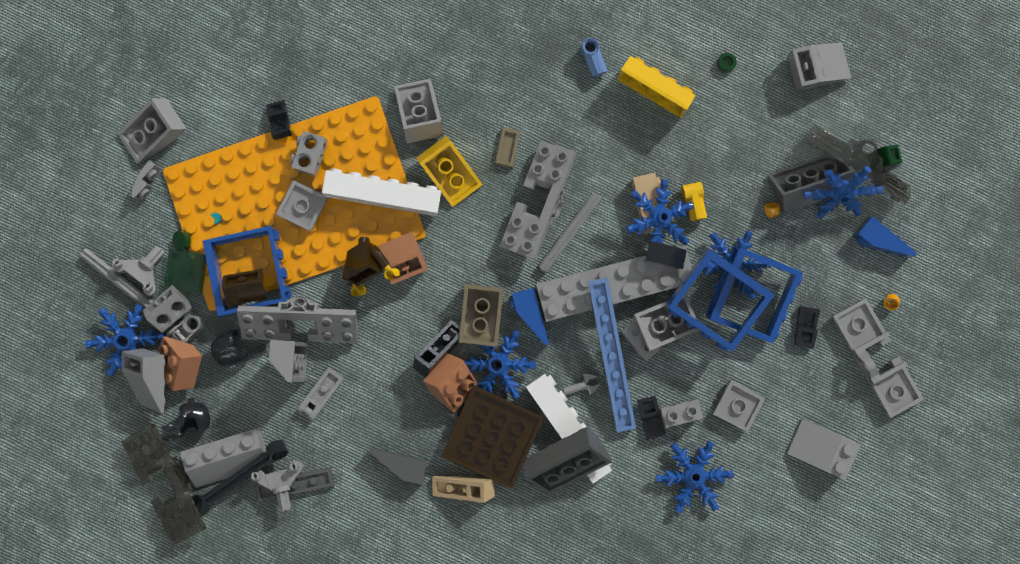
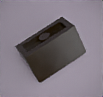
M262 269L223 276L222 290L228 305L267 298L263 286L264 274Z

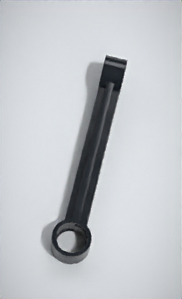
M276 440L269 443L265 448L266 452L203 496L193 495L187 503L188 511L197 516L206 515L211 503L246 480L253 472H257L271 461H279L286 457L288 450L284 441ZM202 499V506L196 511V504Z

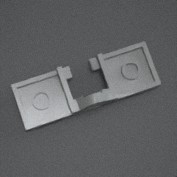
M540 141L523 186L534 190L535 186L550 190L540 217L527 213L526 209L528 206L526 204L516 203L500 248L536 260L548 227L552 226L553 221L562 210L563 195L565 193L563 188L577 154L575 151Z
M302 295L294 296L286 302H279L278 307L238 306L237 309L242 339L291 341L292 330L287 328L286 320L314 321L315 329L308 330V341L358 343L356 310L319 309L318 303H311ZM297 303H303V304H304V305H302V306H295V304H297Z
M867 298L831 317L888 418H892L924 400L906 369V362H903L900 356L891 359L889 362L892 368L879 375V369L876 368L873 360L869 357L871 355L865 350L877 342L880 346H883L891 341L888 337L890 336L889 332H885Z

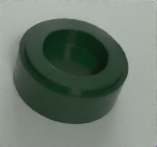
M723 53L717 60L718 69L724 73L731 72L737 64L736 57L731 53Z
M175 232L172 237L173 246L177 250L188 249L191 244L188 232Z

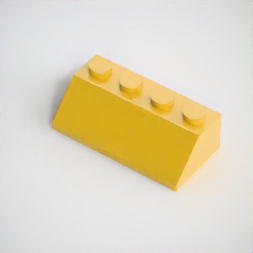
M630 56L620 70L617 80L679 118H682L696 96L693 94V91L686 86L681 87L676 84L677 82L673 78L661 75L657 68L646 66L640 58Z

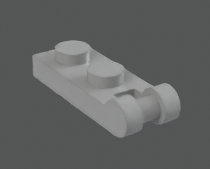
M328 367L297 411L301 414H306L308 419L313 422L345 378L331 367ZM310 402L316 406L314 410L308 407Z

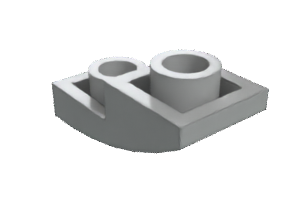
M150 160L140 171L132 189L131 196L139 201L145 199L150 194V190L153 187L148 181L153 180L160 170V167Z

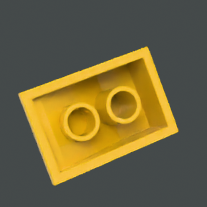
M447 136L416 157L452 207L483 185Z

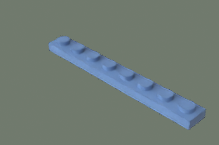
M608 278L588 281V287L615 428L617 432L636 429Z

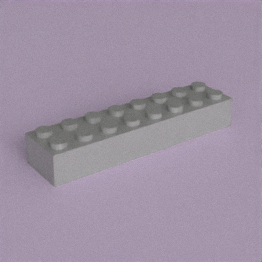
M686 245L678 247L687 250ZM686 252L683 269L645 261L646 256L538 283L536 284V289L544 320L549 322L593 310L588 281L608 278L613 305L676 289L692 269L688 252Z

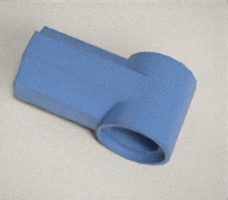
M587 38L583 42L580 52L585 58L592 78L607 73L608 70L599 49V42L595 38ZM585 45H592L594 47V51L588 52L585 49Z

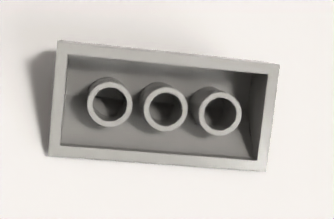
M270 340V344H267L266 355L269 356V361L287 382L306 381L308 343Z
M256 428L182 451L180 455L185 472L195 488L229 478L266 452V446L261 429Z

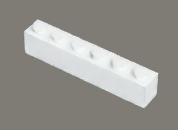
M339 169L326 170L322 190L323 197L437 216L441 190H437L435 186L428 185L424 188L419 187V184L413 182L402 184L396 179L385 181L373 175L367 178L362 177L360 173L356 172L345 174Z
M543 374L527 385L526 388L561 439L585 428L586 425L584 423L580 424L576 419L579 415L573 407L569 408L565 403L568 399L563 392H557L555 389L556 382L552 376ZM612 463L588 474L587 476L594 484L611 472L610 465Z

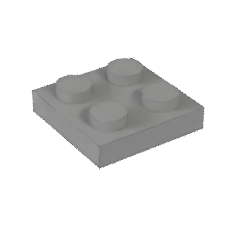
M293 180L276 215L312 232L329 198L323 197L321 193Z
M729 380L712 414L748 432L765 398Z

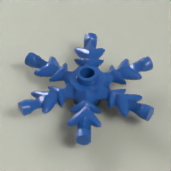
M865 166L859 174L855 172L853 179L849 178V182L840 179L841 174L835 176L833 171L829 169L824 172L826 177L829 178L825 179L824 182L829 183L828 186L834 189L830 191L826 188L824 191L820 189H815V192L807 191L804 192V199L813 198L814 201L822 198L823 200L829 197L833 198L825 201L826 204L819 207L822 210L817 213V216L821 219L828 211L833 213L834 206L838 207V202L844 204V207L847 206V212L852 210L855 216H859L862 214L859 207L863 204L857 202L859 200L853 197L856 195L872 197V194H883L884 188L883 186L874 188L875 185L854 188L869 178L866 176L871 172L868 166Z
M661 179V189L656 188L659 197H655L658 202L656 207L652 206L651 199L648 202L645 192H643L642 196L636 189L630 193V196L638 201L635 203V206L643 207L642 211H648L649 216L648 219L641 216L642 220L634 218L635 224L626 226L628 234L638 230V235H640L644 228L647 232L649 226H653L655 232L650 234L654 236L650 241L663 244L661 238L665 237L661 231L668 229V236L672 234L675 243L679 239L683 245L688 244L689 239L682 234L685 230L676 228L678 224H671L670 220L671 217L679 219L678 215L686 217L685 211L693 209L694 206L692 202L682 205V201H679L676 207L672 204L671 210L665 208V204L670 201L666 200L671 193L670 190L667 191L669 180Z
M746 230L743 239L737 238L738 246L744 249L752 247L753 244L748 242L753 233ZM714 232L709 237L715 245L710 247L719 251L717 254L728 261L731 255L728 253L729 246L725 248V238L723 237L720 241L718 235ZM749 258L747 262L742 261L739 269L742 272L748 269L751 273L752 269L762 273L761 268H771V265L755 259L752 261V258ZM709 261L702 271H705V276L714 271L715 275L718 270L724 271V268L714 261ZM738 279L736 286L740 285V293L746 292L750 300L755 298L757 295L752 288ZM718 283L713 286L714 289L717 288Z
M140 304L135 305L133 313L127 311L128 320H125L127 326L124 329L119 327V320L115 321L114 312L109 315L104 307L100 309L98 313L104 319L100 323L109 326L106 330L113 331L114 336L109 338L104 334V338L94 335L96 340L85 341V348L97 347V352L105 346L106 350H108L110 345L115 346L116 352L111 353L110 355L113 357L106 361V364H110L106 373L109 376H114L117 367L120 370L122 369V351L136 350L135 345L138 342L144 346L145 342L154 346L153 340H162L164 337L162 332L152 334L153 329L148 330L145 334L143 330L139 335L134 334L133 328L139 327L137 323L144 319L143 316H139L143 309V306ZM124 336L128 339V343L124 342Z
M513 330L510 338L504 336V345L501 344L502 351L500 353L494 351L495 346L478 345L485 349L482 352L489 355L488 360L483 361L480 356L479 360L473 356H469L471 361L463 360L467 367L470 368L471 373L478 368L479 372L483 368L489 371L487 376H482L485 380L479 382L477 386L492 393V384L496 385L494 378L499 376L502 378L500 385L504 384V393L507 394L509 391L513 400L520 397L515 387H519V384L511 380L514 377L508 376V370L512 368L517 373V369L526 374V368L536 369L537 367L536 361L526 362V356L518 361L517 357L513 361L508 359V354L514 353L512 349L520 345L515 343L520 335L518 331ZM497 361H501V368L496 366Z
M708 440L704 450L702 447H699V457L696 456L697 463L695 465L689 463L691 457L687 458L686 448H683L681 451L676 442L670 446L676 454L671 456V458L680 462L677 464L678 466H684V472L679 474L675 470L674 474L669 470H665L666 475H656V483L667 482L666 487L671 486L674 482L676 486L680 481L685 483V488L679 490L682 493L674 498L679 500L674 509L675 511L682 513L685 504L690 507V497L694 498L691 492L693 489L700 490L699 497L702 496L703 506L708 502L713 511L719 508L713 499L717 498L718 495L709 491L712 488L705 487V481L709 479L712 483H715V479L724 484L723 478H734L733 470L722 471L723 466L715 471L713 468L709 472L704 470V465L710 463L707 460L715 455L710 453L715 443ZM694 474L699 475L696 481L692 479Z

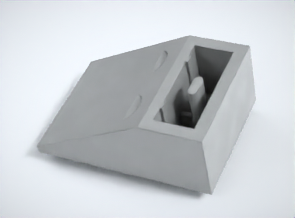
M842 42L793 49L787 55L796 92L851 79Z
M146 349L122 351V372L140 405L164 413V355Z

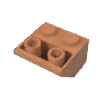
M413 231L378 245L389 261L390 268H397L400 272L399 276H393L394 280H390L391 285L428 269Z
M163 337L159 346V354L164 355L165 383L168 384L172 391L194 388L202 355L191 344Z
M447 354L423 380L430 393L452 412H455L466 400L473 385L477 386L478 384L465 362L450 354Z

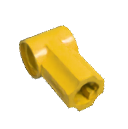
M696 182L682 185L681 192L684 202H692L694 206L693 209L688 211L690 222L706 219L702 183Z

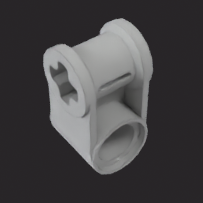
M187 316L182 322L172 328L167 333V336L189 344L204 330L205 320L201 316ZM194 319L198 324L196 329L191 327V322Z

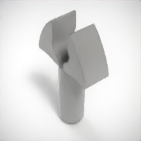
M583 374V381L565 387L563 389L564 394L569 395L584 389L589 392V395L592 394L600 384L594 386L586 384L590 379L597 378V376Z

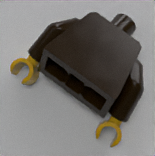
M360 237L358 245L348 250L346 255L343 279L348 281L349 285H352L351 294L354 297L365 295L366 288L360 284L383 273V268L385 269L384 277L387 280H394L393 276L400 275L397 268H390V263L380 248L370 243L368 237Z

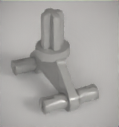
M155 246L145 258L141 257L136 260H119V258L113 260V269L119 274L127 272L143 285V291L147 296L154 297L156 295L154 265L165 252L160 247Z
M293 461L289 469L269 474L258 470L251 474V478L277 495L281 512L291 509L288 491L304 466L300 461Z

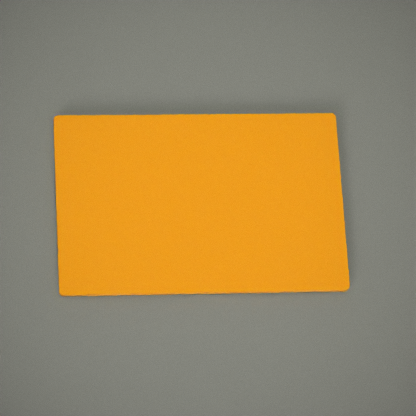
M377 96L292 124V136L273 140L271 132L163 169L182 231L188 232L191 238V244L188 249L210 311H215L216 306L203 240L267 226L274 227L280 235L278 246L283 251L284 260H281L282 266L286 268L288 279H285L286 285H290L344 266L348 250L358 245L360 237H368L370 243L377 246L412 231L416 240L425 238L426 233L419 213L334 198L328 199L312 232L276 215L293 180L322 194L326 170L339 169L345 174L356 172L360 173L362 177L369 178L370 175L380 177V180L396 179L400 181L399 183L407 184L408 181ZM303 131L325 137L328 141L317 177L295 171L291 168V157L293 153L296 154L297 139L299 135L302 136ZM309 141L307 143V148H314L316 142ZM307 158L303 159L301 167L308 166L310 160ZM212 213L221 215V222L219 224H214L215 219L210 216ZM269 235L216 246L222 279L225 275L262 269L264 274L263 286L266 293L279 289Z

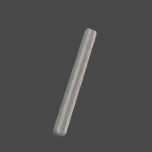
M592 193L539 264L538 268L546 273L599 203L601 200L599 195Z
M84 249L80 253V257L144 308L153 302V300L119 273L115 272L114 269L89 249Z

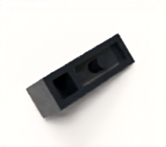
M451 320L414 357L413 369L426 378L447 354H450L458 344L460 325Z

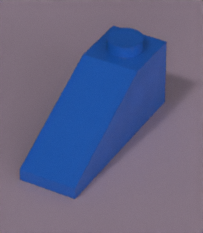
M873 216L867 218L853 235L856 238V242L862 247L906 258L917 255V252Z
M534 288L512 293V298L509 299L511 309L516 310L517 315L544 345L549 344Z

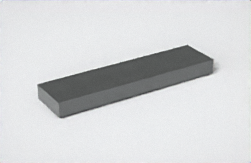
M332 467L300 473L290 486L288 495L292 496L335 486ZM255 483L258 503L277 499V495L273 494V491L259 483Z

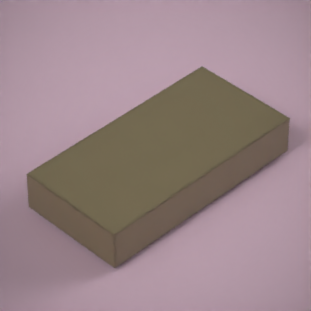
M502 127L495 165L508 168L514 167L521 131Z

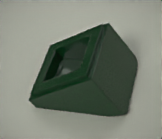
M898 145L884 146L875 150L879 167L902 163Z

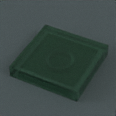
M169 249L164 287L169 288L173 285L176 289L203 292L206 269L205 254Z

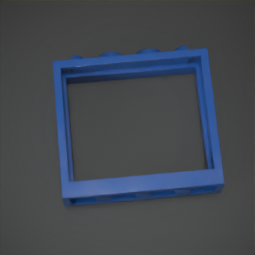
M267 226L203 240L218 317L237 314L238 307L228 309L227 300L222 290L223 279L216 246L269 235L281 298L245 306L272 307L278 305L279 302H286L292 297L291 289L286 285L285 280L288 279L287 270L285 267L283 268L281 261L284 260L283 251L278 246L280 235L274 227Z
M734 245L728 262L738 269L742 264L744 256H748L791 273L766 333L764 334L751 328L746 333L773 344L774 340L779 336L781 323L787 317L789 304L794 301V292L802 282L803 272ZM724 269L705 317L738 330L741 324L720 317L736 278Z
M707 247L666 305L669 308L668 312L674 317L678 318L681 316L685 319L684 323L692 329L697 327L701 330L700 334L708 340L713 338L717 341L716 345L724 351L728 349L733 352L775 294ZM710 259L762 295L760 301L729 342L677 306Z

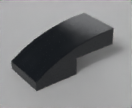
M285 100L267 104V117L270 121L273 140L292 136Z
M650 241L645 261L683 269L687 250Z
M799 306L794 345L814 348L818 332L816 327L820 309Z
M656 396L637 400L646 440L664 436L666 433Z

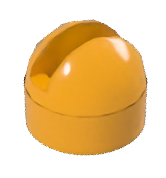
M768 203L764 205L766 216L769 218L777 217L780 214V204Z
M888 294L884 299L883 305L888 310H896L899 308L900 299L895 294Z

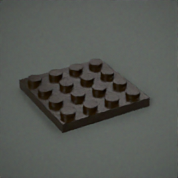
M473 385L441 457L512 489L544 417Z

